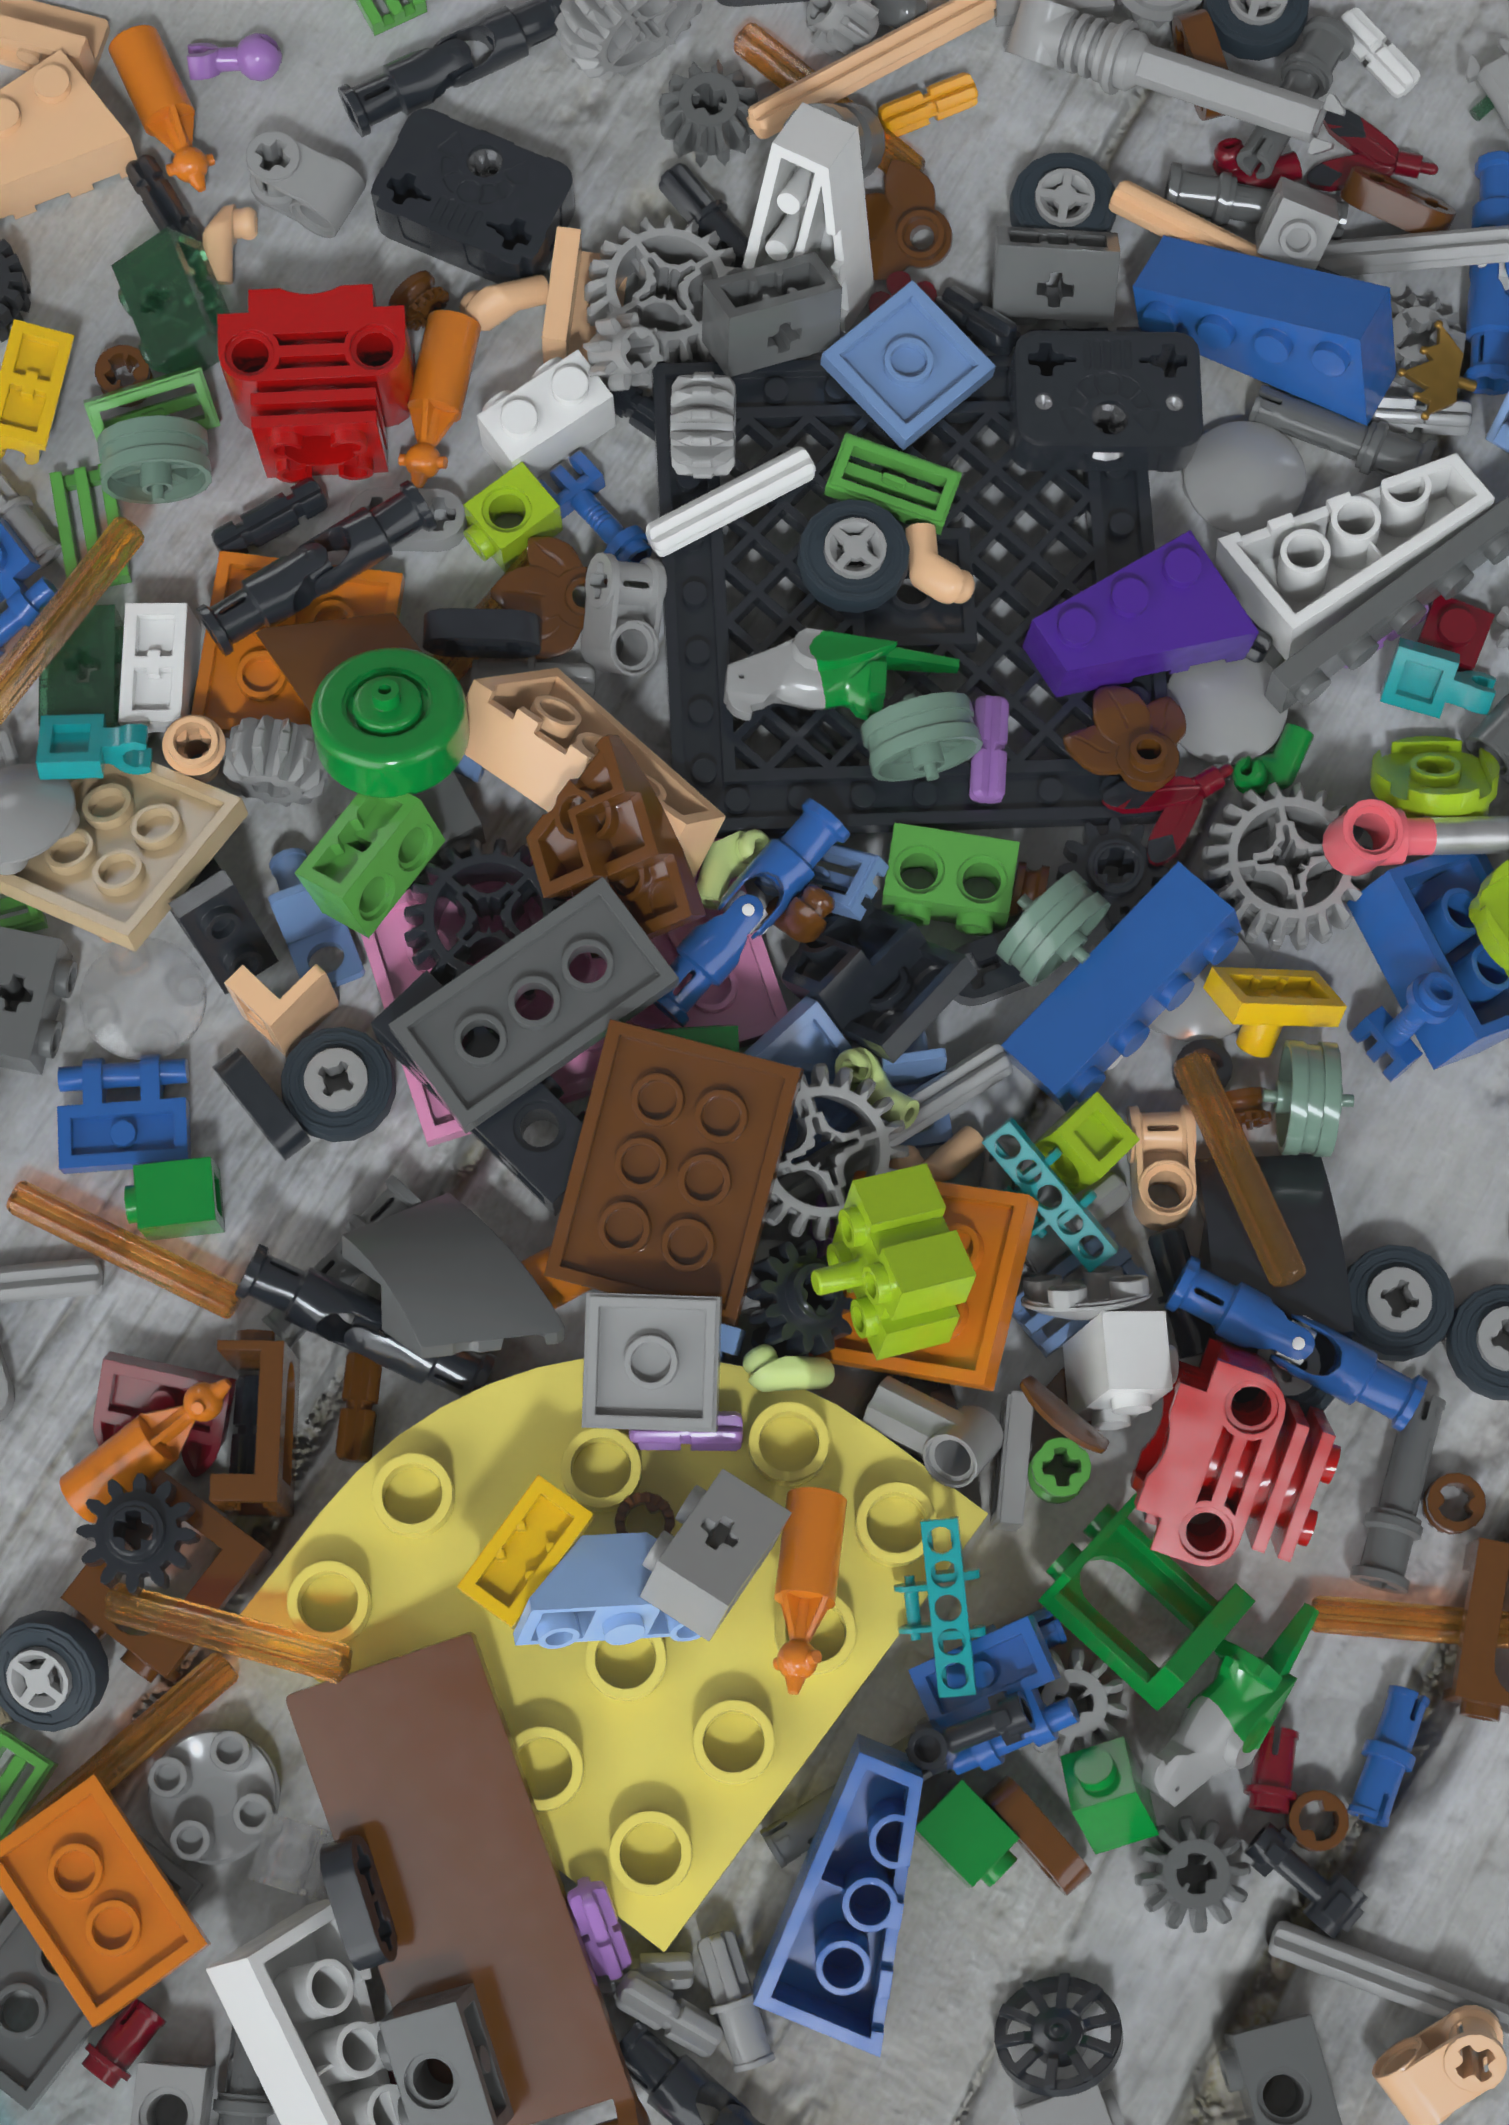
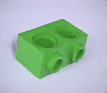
M358 793L295 871V874L322 913L370 938L446 840L421 799L409 793L392 798H375Z
M894 823L888 860L889 868L886 873L881 910L914 922L917 926H927L930 924V920L955 924V929L959 932L975 936H988L993 933V930H1004L1010 912L1020 842ZM922 868L932 875L935 882L925 889H913L903 882L901 875L908 869ZM971 878H985L995 886L997 893L987 899H977L966 892L963 884Z

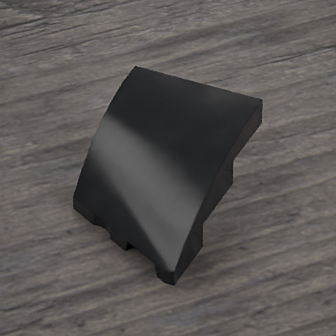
M822 886V889L843 895L846 894L844 891ZM864 897L861 905L866 909V912L861 921L829 913L824 918L827 926L822 934L813 942H800L798 949L790 957L781 980L800 1000L808 996L818 1001L839 1031L875 1055L894 1063L978 973L967 956L926 941L916 923L877 909L870 898Z
M1311 1154L1195 1159L1196 1195L1204 1220L1198 1257L1201 1260L1200 1267L1235 1286L1242 1281L1267 1294L1290 1321L1292 1314L1304 1315L1352 1339L1354 1324L1347 1268L1335 1205L1322 1158ZM1208 1295L1211 1302L1220 1305L1218 1299Z

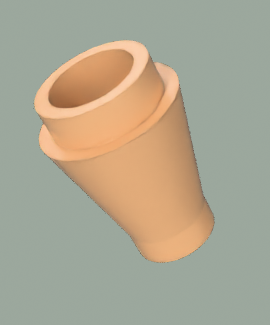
M187 715L174 721L167 728L162 741V750L167 763L176 771L204 783L213 780L217 776L226 748L225 736L219 725L212 719L202 715ZM197 754H202L199 758L191 759Z

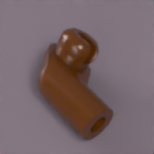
M816 884L809 885L805 888L799 899L794 897L791 900L788 908L773 925L798 942H813L826 928L827 923L824 918L834 910L835 900ZM779 896L774 897L766 907L768 916L776 908Z

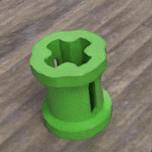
M1058 1437L1046 1441L1041 1450L1035 1453L1028 1465L1027 1479L1030 1489L1038 1498L1046 1503L1062 1504L1071 1501L1080 1493L1084 1484L1090 1478L1091 1462L1086 1450L1079 1447L1078 1444L1069 1438ZM1054 1456L1061 1457L1064 1467L1074 1468L1075 1473L1071 1474L1066 1480L1064 1487L1057 1486L1055 1476L1044 1474L1042 1470L1049 1466Z

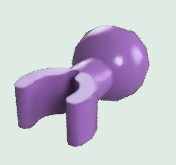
M261 33L246 36L235 47L218 48L217 45L211 43H193L188 45L189 54L187 55L190 80L210 79L218 76L221 72L241 71L250 80L262 82L272 78L282 63V53L277 43L268 35Z

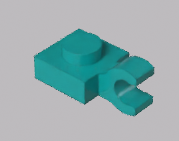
M1400 637L1381 689L1380 702L1440 719L1445 702L1474 713L1488 715L1496 694V690L1493 689L1496 677L1479 671L1457 672L1460 654Z
M105 714L41 716L36 755L39 779L104 778L105 764H111L128 774L141 775L149 773L152 770L153 751L152 748H147L148 726L143 724H126L121 727L107 728Z

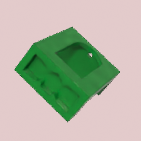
M1136 1492L1119 1511L1108 1503L1082 1531L1092 1540L1087 1547L1081 1551L1072 1542L1046 1570V1573L1055 1582L1038 1599V1602L1158 1711L1189 1681L1256 1601L1237 1583L1217 1601L1169 1556L1150 1550L1152 1540L1127 1518L1135 1509ZM1095 1560L1115 1563L1133 1577L1190 1630L1188 1635L1160 1667L1153 1663L1085 1598L1080 1586V1572L1085 1564Z

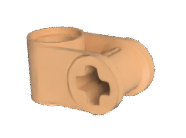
M1181 1105L1179 1111L1141 1112L1138 1106H1127L1125 1123L1140 1139L1126 1153L1128 1163H1130L1134 1215L1142 1225L1150 1230L1162 1231L1176 1228L1186 1218L1196 1198L1197 1191L1195 1169L1196 1121L1193 1105ZM1157 1184L1168 1185L1178 1193L1180 1204L1172 1208L1160 1207L1150 1198L1148 1188Z
M1478 2005L1458 2007L1415 2036L1405 2038L1386 2050L1374 2064L1372 2075L1410 2125H1439L1455 2110L1487 2090L1495 2088L1503 2080L1507 2070L1506 2052L1502 2046L1503 2028L1497 2016L1489 2009ZM1460 2025L1463 2026V2032H1462V2033H1460V2030H1459V2026H1460ZM1486 2064H1488L1489 2068L1487 2072H1485L1484 2067Z

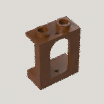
M259 1329L236 1331V1340H217V1350L235 1370L259 1371L255 1474H211L209 1501L227 1516L293 1517L300 1360L285 1341H276V1333L273 1331Z
M162 1469L151 1480V1493L154 1494L162 1483L166 1481L171 1482L177 1487V1492L170 1506L173 1507L181 1502H189L193 1505L196 1511L186 1522L222 1549L170 1618L157 1631L144 1636L129 1635L112 1621L108 1610L109 1595L113 1587L109 1588L100 1583L102 1571L107 1566L106 1562L96 1567L85 1565L60 1597L75 1609L71 1616L84 1622L100 1639V1642L108 1634L123 1645L127 1650L120 1660L150 1683L154 1681L158 1674L173 1682L178 1680L181 1674L176 1669L248 1575L251 1572L258 1575L273 1556L265 1547ZM137 1519L136 1529H126L125 1540L134 1545L136 1550L141 1549V1539L149 1540L152 1537L153 1530L142 1523L141 1519Z
M1479 1537L1466 1544L1462 1570L1470 1571L1453 1683L1451 1688L1443 1690L1442 1700L1461 1704L1459 1715L1483 1721L1499 1722L1501 1712L1509 1714V1692L1500 1684L1495 1673V1654L1506 1582L1509 1579V1543Z

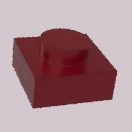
M1440 595L1431 604L1417 642L1460 654L1457 672L1473 671L1495 614L1454 598L1445 600Z

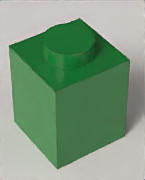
M211 1157L133 1165L134 1185H126L124 1189L126 1216L129 1224L137 1223L138 1230L148 1241L225 1232L220 1169Z
M1124 1736L1060 1756L1071 1812L1095 1854L1159 1835L1150 1791L1141 1784L1143 1771Z
M960 1780L916 1825L915 1834L968 1888L974 1887L980 1879L990 1888L1018 1859L1009 1849L1020 1838L963 1780Z

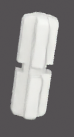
M1355 7L1347 10L1338 21L1342 22L1354 37L1355 44L1351 53L1360 63L1365 59L1369 62L1366 69L1394 98H1400L1408 94L1421 78L1419 70L1393 43L1389 46L1384 43L1387 37L1359 8Z

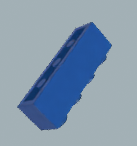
M1178 861L1089 953L1090 957L1083 964L1080 963L1001 1044L1012 1064L1065 1112L1076 1101L1080 1103L1097 1092L1105 1081L1106 1075L1104 1072L1119 1056L1128 1057L1136 1052L1150 1033L1148 1026L1165 1009L1173 1011L1188 998L1195 985L1193 980L1209 963L1217 965L1233 951L1239 940L1237 934L1242 930L1235 909Z

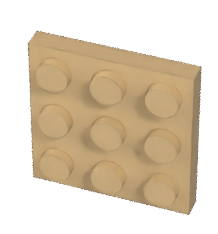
M152 762L151 772L141 775L128 774L111 764H105L104 778L67 779L74 791L75 808L80 816V823L77 829L71 835L60 838L48 850L29 859L25 868L20 872L11 875H0V893L136 952L170 911L171 907L168 903L184 894L248 815L241 797Z

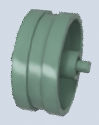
M164 415L135 417L109 426L97 438L98 454L102 463L100 466L102 490L112 498L139 504L172 503L191 498L205 491L212 483L210 459L207 457L210 454L207 430L197 422L182 417Z
M957 692L931 693L916 697V694H908L903 697L904 701L890 705L870 716L862 723L860 729L863 744L870 753L868 762L872 776L881 781H905L925 776L927 781L936 780L939 778V772L969 760L981 750L983 745L979 728L973 721L974 710L971 700L964 693Z
M1073 870L1065 874L1034 901L1026 894L1017 901V904L1024 911L1000 943L996 954L1008 965H1014L1020 971L1019 975L1030 986L1035 987L1055 972L1064 962H1068L1073 957L1081 964L1090 957V954L1083 946L1086 944L1088 936L1104 918L1111 904L1098 892H1092L1087 887V882Z
M1286 1039L1284 1043L1275 1089H1263L1262 1102L1274 1103V1112H1276V1142L1278 1152L1281 1155H1298L1301 1152L1310 1153L1315 1157H1330L1334 1151L1342 1107L1354 1106V1095L1343 1094L1341 1054L1339 1046L1335 1042L1319 1041L1318 1044H1306L1303 1040Z

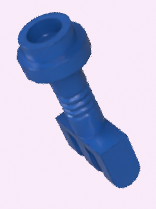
M580 450L569 457V462L573 469L580 475L579 478L575 480L562 465H558L550 471L552 480L561 490L558 494L542 479L538 480L560 506L561 519L575 510L607 544L604 553L614 555L619 561L637 563L644 558H650L652 548L648 545L649 542L644 530L638 525L624 528L594 496L606 486L604 477Z
M1432 972L1418 975L1407 987L1406 999L1408 1005L1397 1016L1392 1018L1384 1007L1380 1006L1367 1015L1349 1035L1357 1044L1368 1039L1371 1035L1377 1040L1366 1052V1055L1375 1063L1387 1053L1394 1061L1387 1065L1382 1074L1391 1083L1423 1055L1410 1038L1426 1022L1440 1024L1447 1021L1457 1010L1459 989L1454 980L1444 973Z

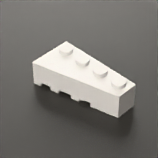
M1455 453L1383 479L1379 487L1354 496H1351L1350 492H1346L1327 499L1326 506L1293 517L1292 513H1288L1267 521V527L1243 536L1238 531L1218 538L1215 567L1245 612L1262 632L1271 636L1273 639L1272 645L1287 660L1492 509L1495 497L1459 455Z
M329 1898L306 1905L206 1968L210 1980L281 2125H401L398 2116V2099L401 2095L398 2086L390 2083L388 2071L384 2067L378 2052L377 2034L380 2030L378 2024L380 2021L375 2022L365 1980L372 1978L370 1968L358 1971L349 1961Z

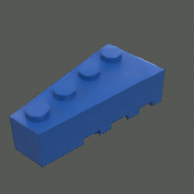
M1164 235L1133 285L1138 325L1142 331L1187 334L1198 344L1200 356L1366 426L1370 423L1396 376L1390 287Z
M859 1733L857 1734L753 1980V2005L878 2057L881 2056L897 1939L901 1927L908 1868L910 1867L923 1784L922 1769L910 1762L906 1753Z

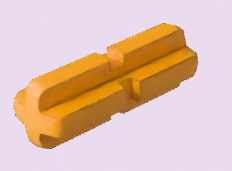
M961 72L927 86V93L925 94L917 90L882 104L878 108V118L886 137L895 139L929 125V118L931 117L939 121L974 107L978 103V91L971 75Z

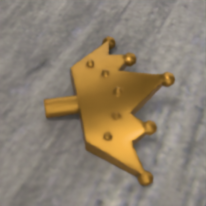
M1441 320L1434 323V327L1437 328V344L1431 347L1421 346L1420 353L1422 355L1425 354L1429 361L1408 370L1400 368L1397 371L1399 377H1405L1425 390L1421 393H1413L1414 400L1427 404L1426 411L1421 413L1422 420H1428L1431 414L1453 406L1457 402L1458 388L1474 392L1477 387V381L1459 376L1464 354L1444 329Z

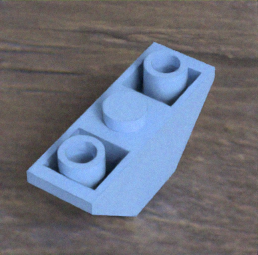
M648 1532L582 1535L528 1599L513 1632L515 1646L539 1644L547 1649L563 1648L574 1642L606 1641L611 1645H625L635 1642L640 1638L671 1637L675 1641L684 1642L698 1639L701 1636L640 1597L652 1573L642 1564L657 1540Z

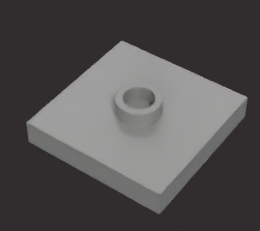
M587 1292L582 1428L718 1432L722 1297Z

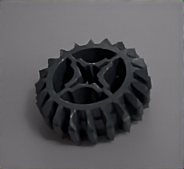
M473 839L470 841L469 846L470 857L461 859L459 852L455 848L449 847L446 850L445 854L449 864V868L446 870L438 864L428 862L425 871L433 885L413 883L411 887L412 896L421 904L411 905L404 909L406 922L416 926L405 932L404 937L408 947L419 949L412 957L413 964L417 970L432 968L430 974L440 984L447 978L454 980L473 967L467 964L468 962L474 965L478 960L486 955H490L522 933L516 927V923L525 913L523 905L531 897L542 910L543 918L568 901L561 898H543L534 864L530 866L531 853L529 847L525 844L517 849L513 857H509L506 840L497 839L493 846V853L484 854L481 842ZM487 881L506 882L502 888L492 893H482L471 887L474 884ZM451 901L458 908L459 916L465 920V924L456 934L457 943L447 951L439 939V925L442 914ZM477 915L480 918L490 915L492 921L494 915H499L504 933L501 930L491 933L489 927L487 933L481 932ZM535 989L526 991L522 994L523 997L528 1001H532L536 997Z

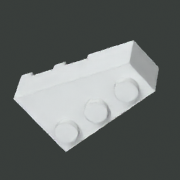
M802 102L772 142L742 268L743 271L816 252L842 286L840 331L847 333L869 301L871 295L875 292L858 127Z

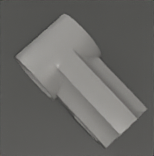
M887 1376L878 1385L863 1418L864 1423L883 1434L897 1446L923 1459L925 1468L932 1478L940 1484L951 1488H961L970 1484L998 1453L1003 1444L1001 1425L995 1416L986 1409L970 1405L956 1410L890 1376Z

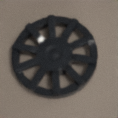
M1060 1973L1059 1976L1046 1977L1034 1982L1031 1979L1024 1982L1023 1987L1014 1993L1005 2004H1002L996 2021L994 2042L1003 2069L1016 2084L1038 2095L1065 2097L1089 2090L1109 2075L1121 2055L1123 2028L1117 2007L1104 1992L1103 1988L1097 1983L1093 1984L1080 1978L1071 1977L1070 1973ZM1057 1992L1056 2006L1049 2008L1043 1995ZM1068 1993L1082 1995L1072 2009L1067 2007ZM1030 2001H1033L1039 2014L1035 2017L1020 2009ZM1094 2002L1105 2012V2014L1091 2016L1083 2020L1081 2018ZM1012 2020L1031 2028L1030 2031L1007 2035ZM1111 2025V2040L1109 2043L1086 2034L1089 2030ZM1033 2044V2047L1016 2063L1013 2061L1008 2047ZM1087 2048L1104 2054L1091 2069L1087 2067L1082 2059ZM1038 2058L1047 2064L1045 2079L1026 2072ZM1073 2064L1079 2074L1070 2079L1056 2080L1058 2067H1066Z

